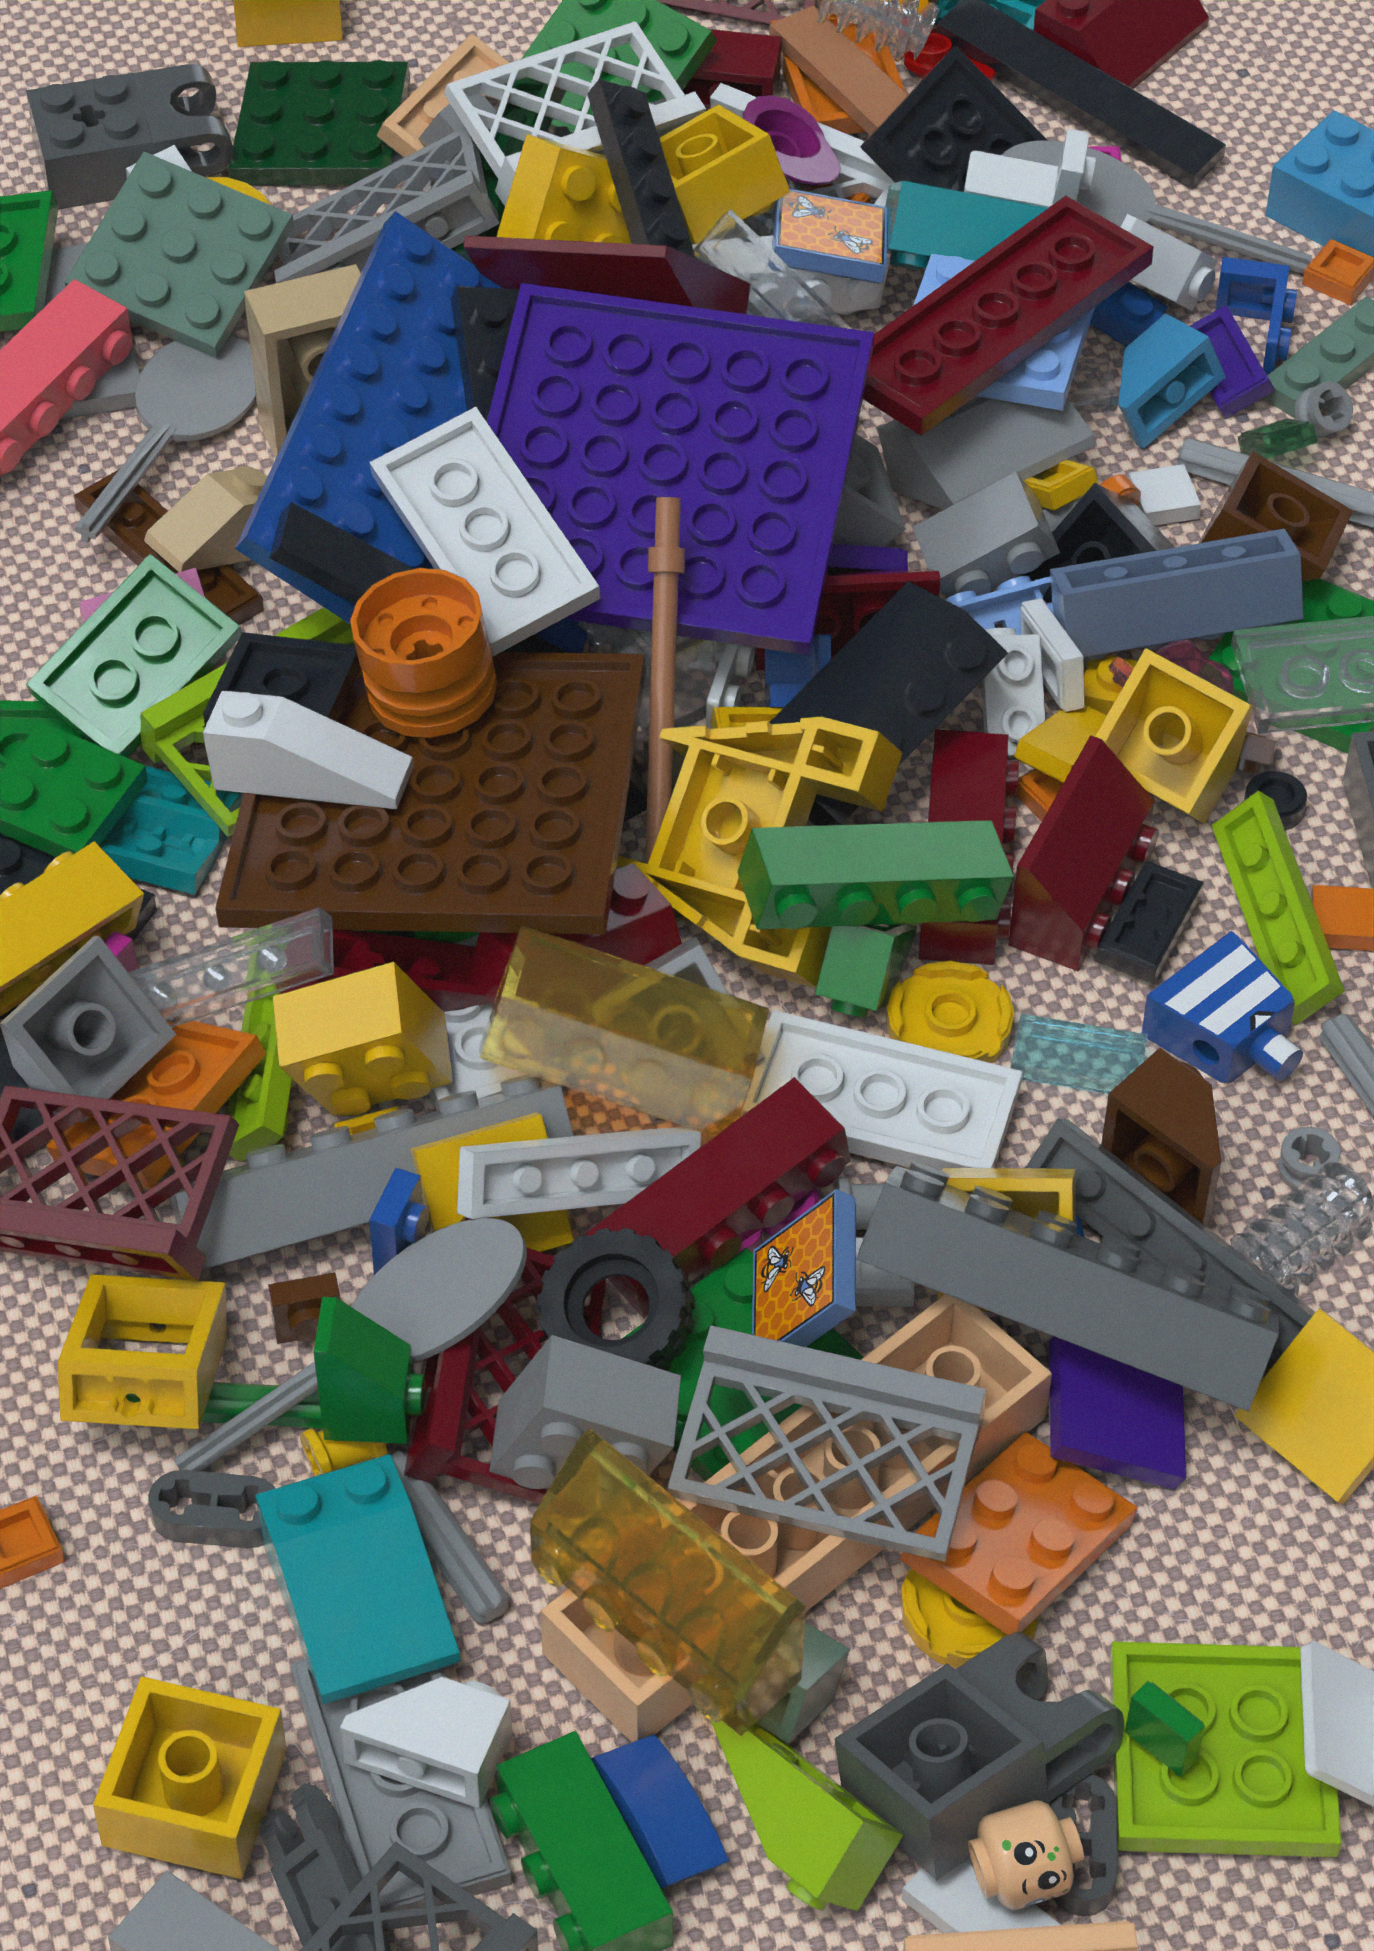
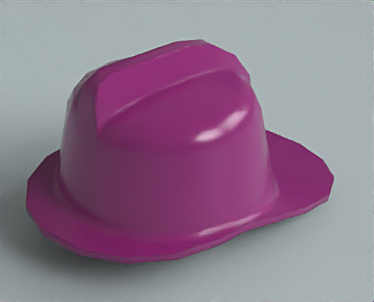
M773 95L759 96L748 102L743 113V119L770 135L789 188L798 182L823 185L838 179L841 171L838 158L826 141L816 119L802 106L789 99Z

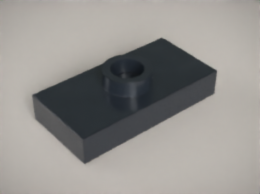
M1145 861L1097 948L1096 962L1154 984L1202 896L1204 882Z

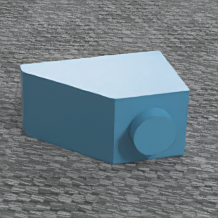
M1166 313L1124 349L1118 405L1136 445L1142 449L1148 446L1226 378L1210 338Z

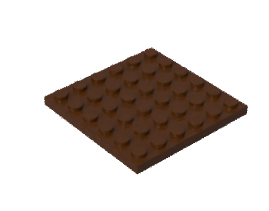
M500 652L492 656L498 687L491 706L474 723L455 733L433 738L404 736L384 727L372 713L361 668L337 722L413 757L414 767L397 809L243 793L215 907L219 928L304 929L307 924L322 926L329 930L606 934L646 677L645 655L631 653Z

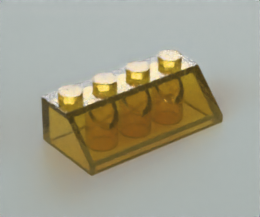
M521 925L479 1045V1054L481 1059L715 1137L740 1118L753 1081L769 1008Z
M591 1428L588 1429L578 1439L530 1519L531 1561L533 1566L549 1584L557 1588L564 1585L583 1602L587 1614L599 1627L608 1632L617 1630L635 1646L639 1658L653 1673L660 1677L669 1675L688 1691L695 1707L707 1719L715 1723H719L722 1720L742 1736L802 1678L806 1606Z

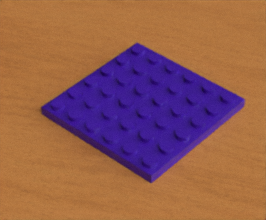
M521 283L487 423L599 585L601 599L564 619L652 632L654 574L648 573V547H655L656 498L675 497L681 498L679 547L686 549L685 574H680L678 578L677 636L811 655L874 348V332Z

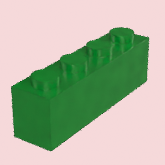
M992 820L752 828L737 871L757 929H799L804 927L830 926L857 927L880 924L997 920L1014 878Z

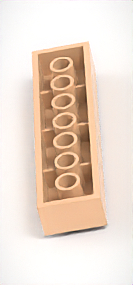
M946 1294L862 1359L867 1362L986 1389L984 1420L978 1442L976 1441L966 1482L996 1459L1025 1431L1029 1432L1046 1418L1052 1373L975 1305ZM803 1405L778 1425L791 1443L823 1424L812 1407ZM829 1411L833 1419L842 1415ZM865 1419L841 1431L859 1459L892 1441L881 1423ZM898 1427L902 1435L911 1431L908 1429ZM768 1432L739 1456L746 1467L780 1448L770 1432ZM931 1435L913 1445L911 1449L928 1475H931L955 1461L960 1442ZM831 1437L798 1455L815 1483L822 1481L849 1465ZM900 1453L867 1471L885 1500L918 1482ZM788 1461L755 1479L766 1498L782 1502L805 1490L804 1485ZM728 1463L704 1483L716 1485L737 1472L732 1464ZM857 1477L824 1495L835 1514L854 1518L875 1506ZM950 1480L937 1487L944 1499L946 1498ZM745 1485L736 1490L750 1494ZM924 1494L894 1511V1514L905 1531H907L933 1510L935 1506L927 1494ZM681 1500L540 1610L542 1654L631 1742H635L659 1732L743 1664L746 1653L786 1616L792 1613L798 1618L801 1617L885 1548ZM814 1501L804 1506L819 1510ZM883 1518L875 1522V1524L888 1526Z

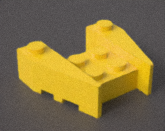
M825 717L800 718V722L771 724L768 721L745 722V726L716 729H709L706 725L662 729L659 738L684 756L685 759L648 864L618 856L617 867L622 868L634 863L674 909L764 974L816 989L832 926L804 927L799 929L756 928L737 873L752 828L806 826L816 794L883 812L903 753L878 731Z

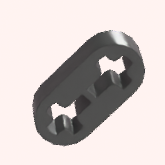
M191 1470L171 1471L157 1479L149 1491L148 1502L151 1521L157 1533L165 1539L175 1542L238 1548L260 1547L264 1545L258 1511L255 1512L252 1521L240 1520V1514L246 1511L247 1504H256L255 1494L275 1489V1486L266 1479L255 1476ZM179 1498H191L192 1504L186 1505L183 1514H171L170 1508L176 1507Z
M1089 1774L1050 1801V1807L1053 1809L1058 1820L1071 1817L1075 1826L1076 1813L1072 1809L1074 1800H1087L1089 1810L1092 1812L1089 1832H1078L1084 1856H1089V1874L1093 1878L1092 1887L1087 1890L1077 1888V1881L1074 1877L1070 1891L1065 1895L1053 1898L1058 1907L1067 1913L1082 1917L1095 1915L1106 1909L1113 1899L1118 1873L1117 1803L1115 1794L1106 1781L1094 1774Z

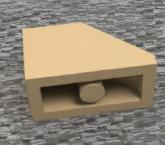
M247 466L205 475L147 531L144 541L178 572L192 568L201 570L250 561L251 559L237 551L235 546L267 476L261 471Z

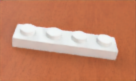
M688 1126L462 1146L460 1147L457 1213L470 1219L627 1203L701 1147V1131Z

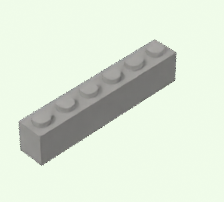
M538 1073L526 1074L501 1082L502 1093L477 1099L476 1091L461 1092L439 1099L437 1101L438 1111L414 1117L411 1108L401 1109L375 1117L374 1123L376 1128L351 1135L348 1126L337 1127L311 1135L310 1141L312 1146L286 1153L284 1144H278L247 1153L245 1155L247 1164L224 1170L197 1244V1248L206 1256L203 1269L368 1223L394 1169L398 1168L416 1174L410 1148L534 1112L542 1114L548 1139L574 1136L561 1085L549 1080L540 1081ZM185 1189L170 1197L175 1219L179 1225L189 1201Z

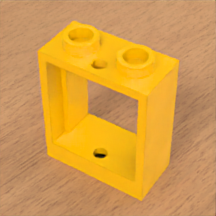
M90 1274L58 1359L60 1421L199 1429L227 1342L225 1282H197L191 1280ZM152 1323L165 1324L166 1327L158 1329ZM101 1338L188 1343L185 1354L97 1349ZM135 1394L141 1401L131 1402L126 1398V1395Z

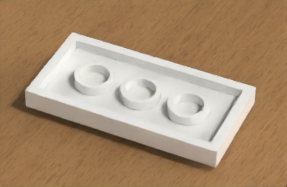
M477 407L369 462L373 478L434 569L446 570L465 578L478 592L492 656L601 599L599 585Z
M773 1010L759 1046L765 1057L754 1062L736 1109V1120L795 1077L845 1128L849 1153L905 1167H910L911 1162L915 1161L939 1170L943 1168H995L1021 1088L1023 1071Z

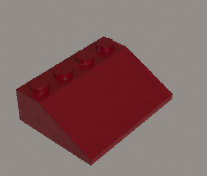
M465 236L463 248L479 273L503 289H520L521 283L747 314L751 283L668 246Z

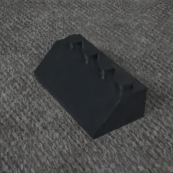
M908 581L770 723L800 722V718L825 717L878 731L903 753L899 762L900 765L1000 663L1008 652L964 609ZM816 794L808 819L815 826L842 825L860 806Z

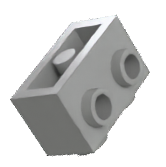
M1016 471L912 527L928 569L938 570L940 573V590L947 598L964 591H975L976 596L987 594L991 589L1019 574L1029 573L1037 569L1045 560L1060 553L1038 498Z

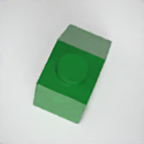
M910 924L862 925L857 927L832 926L815 994L831 998V1009L857 1017H867L869 1009L877 1011L887 1006L891 990L898 981L914 941L917 926Z
M322 1297L313 1353L324 1440L408 1444L411 1416H423L426 1396L425 1374H414L411 1345L337 1297Z

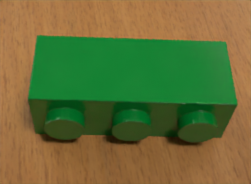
M576 1730L497 1764V1795L490 1798L493 1815L504 1837L509 1839L516 1835L527 1856L521 1858V1865L534 1896L538 1900L548 1896L558 1915V1918L552 1921L553 1928L562 1951H662L673 1946V1911Z

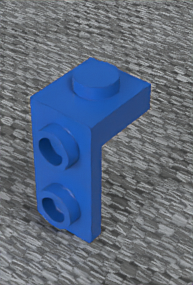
M1223 257L1215 311L1227 305L1233 316L1270 320L1263 369L1266 375L1274 370L1275 360L1285 362L1288 356L1292 328L1281 327V322L1292 323L1297 290L1287 289L1290 266Z

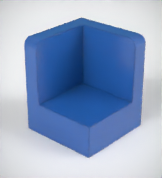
M817 634L814 636L811 655L765 649V707H785L831 660L830 634Z

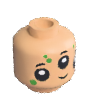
M1039 1800L1023 1803L984 1816L978 1824V1838L968 1841L971 1863L984 1897L988 1899L996 1896L1003 1906L1011 1910L1021 1909L1068 1893L1073 1885V1864L1084 1861L1083 1847L1072 1818L1067 1817L1058 1820L1053 1809L1047 1803Z

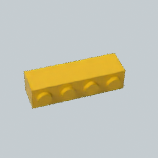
M95 841L75 854L70 851L62 853L47 866L42 875L26 885L16 883L0 895V1016L28 998L93 936H100L104 941L114 931L125 935L136 928L144 893Z

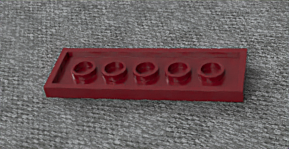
M1065 195L874 334V348L863 400L917 434L924 435L1152 265L1154 246Z

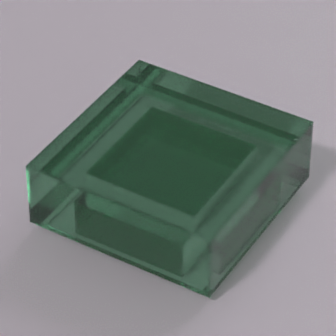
M1294 419L1276 421L1242 432L1240 436H1237L1241 453L1250 455L1254 451L1265 459L1318 443L1314 423Z

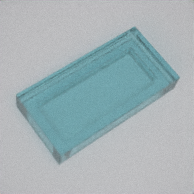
M1021 1014L1010 1068L1023 1071L1022 1080L1109 1094L1144 1062L1148 1034Z

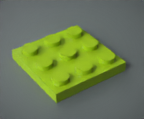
M1112 1641L1109 1655L1111 1703L1122 1711L1124 1717L1121 1745L1115 1755H1113L1118 1851L1338 1857L1342 1844L1338 1789L1310 1776L1305 1769L1301 1647ZM1147 1681L1155 1683L1205 1725L1198 1760L1182 1777L1178 1776L1125 1733L1131 1697Z

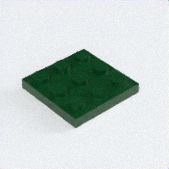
M323 60L319 62H250L233 144V155L228 167L230 178L248 183L249 185H352L393 164L398 152L377 137L382 123L407 99L410 84L408 61L334 62Z

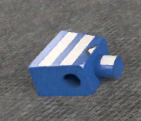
M1232 931L1147 994L1141 1034L1151 1042L1221 1083H1232L1254 1064L1259 1065L1277 1081H1282L1294 1072L1303 1057V1051L1287 1039L1295 1006L1292 994L1240 937Z

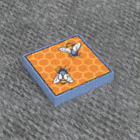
M790 189V193L774 203L771 263L877 284L883 283L887 267L888 207Z
M835 1189L753 1250L752 1335L807 1347L856 1312L855 1197Z

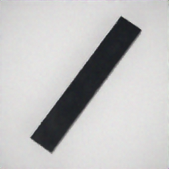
M961 0L937 23L936 33L948 37L953 47L956 45L963 53L980 63L990 66L995 72L1192 189L1224 158L1226 144L982 0Z
M293 502L280 514L269 557L355 605L373 584L394 573L414 569ZM535 634L502 651L567 653Z

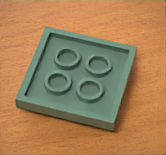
M144 151L65 280V287L73 279H76L125 306L128 309L129 321L217 358L246 309L244 291L259 287L294 227L293 214Z

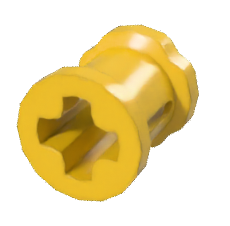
M312 1428L300 1433L302 1448L314 1477L388 1455L385 1443L324 1440L323 1430L316 1432Z

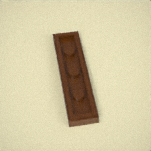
M119 469L74 495L76 510L80 514L85 515ZM137 484L101 533L137 566L151 554L172 572L178 573L173 566L144 541L147 531L168 510ZM223 565L197 570L204 597L238 625L264 611L262 595L230 566Z

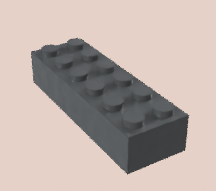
M912 1161L909 1169L896 1166L885 1181L856 1260L1246 1411L1250 1410L1279 1335V1312L1268 1308L1271 1299L1266 1295L1236 1284H1232L1229 1293L1203 1283L1206 1277L1204 1272L1179 1261L1168 1259L1165 1268L1139 1258L1142 1251L1141 1248L1113 1236L1103 1235L1101 1242L1098 1243L1074 1234L1077 1224L1060 1215L1039 1210L1035 1219L1011 1209L1013 1199L982 1186H975L972 1194L949 1186L947 1182L950 1176L947 1173L920 1162Z

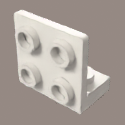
M1312 1641L1300 1649L1305 1769L1310 1776L1374 1807V1671L1316 1641Z

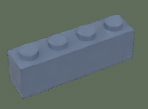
M1285 529L1050 569L1053 614L1083 655V660L1088 661L1104 658L1110 652L1133 648L1155 650L1164 647L1168 642L1191 638L1213 640L1222 637L1226 632L1248 628L1270 630L1282 626L1284 622L1303 619L1301 554Z

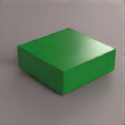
M1147 1681L1131 1697L1125 1733L1178 1776L1182 1777L1198 1760L1205 1725L1155 1683Z

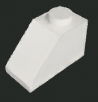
M1127 214L1121 228L1154 246L1152 265L1131 279V281L1193 311L1197 301H1202L1214 284L1216 274L1213 269L1218 260Z
M440 1677L346 1715L340 1727L344 1763L480 1809L496 1773V1765L500 1764L512 1736L511 1701L508 1698L502 1697L499 1692L484 1683L467 1681L463 1684Z

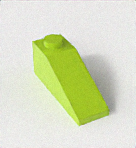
M717 1706L710 1717V1721L768 1860L791 1877L786 1888L794 1896L818 1910H824L828 1903L858 1911L904 1835L786 1742L745 1716Z

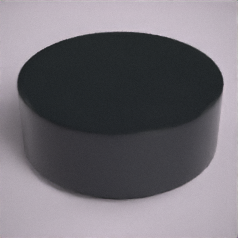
M1267 771L1254 776L1248 782L1244 801L1257 791H1260L1274 800L1285 831L1292 829L1301 822L1305 812L1307 792L1304 785L1296 777L1285 772Z

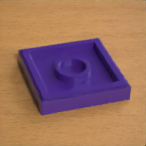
M1052 1336L1049 1340V1371L1052 1373L1050 1384V1457L1175 1490L1186 1479L1183 1386Z

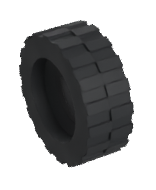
M609 1228L596 1230V1234L587 1237L583 1234L574 1239V1244L565 1251L561 1249L553 1258L555 1262L550 1270H545L541 1279L543 1284L541 1294H537V1308L541 1312V1318L538 1321L541 1331L547 1339L554 1335L665 1371L671 1368L669 1364L677 1355L679 1357L682 1355L687 1347L685 1342L688 1334L693 1333L695 1321L692 1318V1310L696 1309L694 1296L688 1287L690 1283L667 1248L663 1250L656 1239L647 1234L645 1237L638 1235L633 1229L622 1228L621 1231H611ZM625 1276L632 1278L645 1288L649 1297V1312L644 1324L637 1332L624 1339L608 1340L595 1335L588 1328L584 1319V1304L589 1292L596 1284L609 1277Z

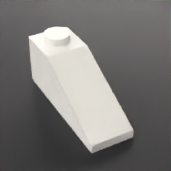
M221 691L203 731L215 790L397 809L414 767L413 757L280 696Z

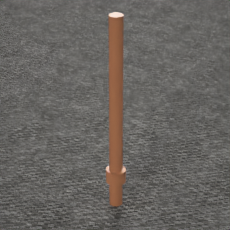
M675 497L656 498L655 547H648V573L654 574L645 842L646 864L649 862L672 796L673 748L661 740L659 736L662 729L674 728L678 578L680 574H685L686 549L679 547L681 498Z

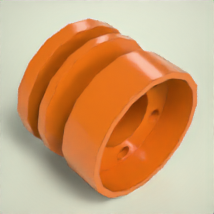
M417 568L394 573L373 584L356 602L350 619L353 639L360 667L362 668L372 713L384 727L404 736L433 738L455 733L474 723L491 706L498 682L479 594L465 578L441 569Z

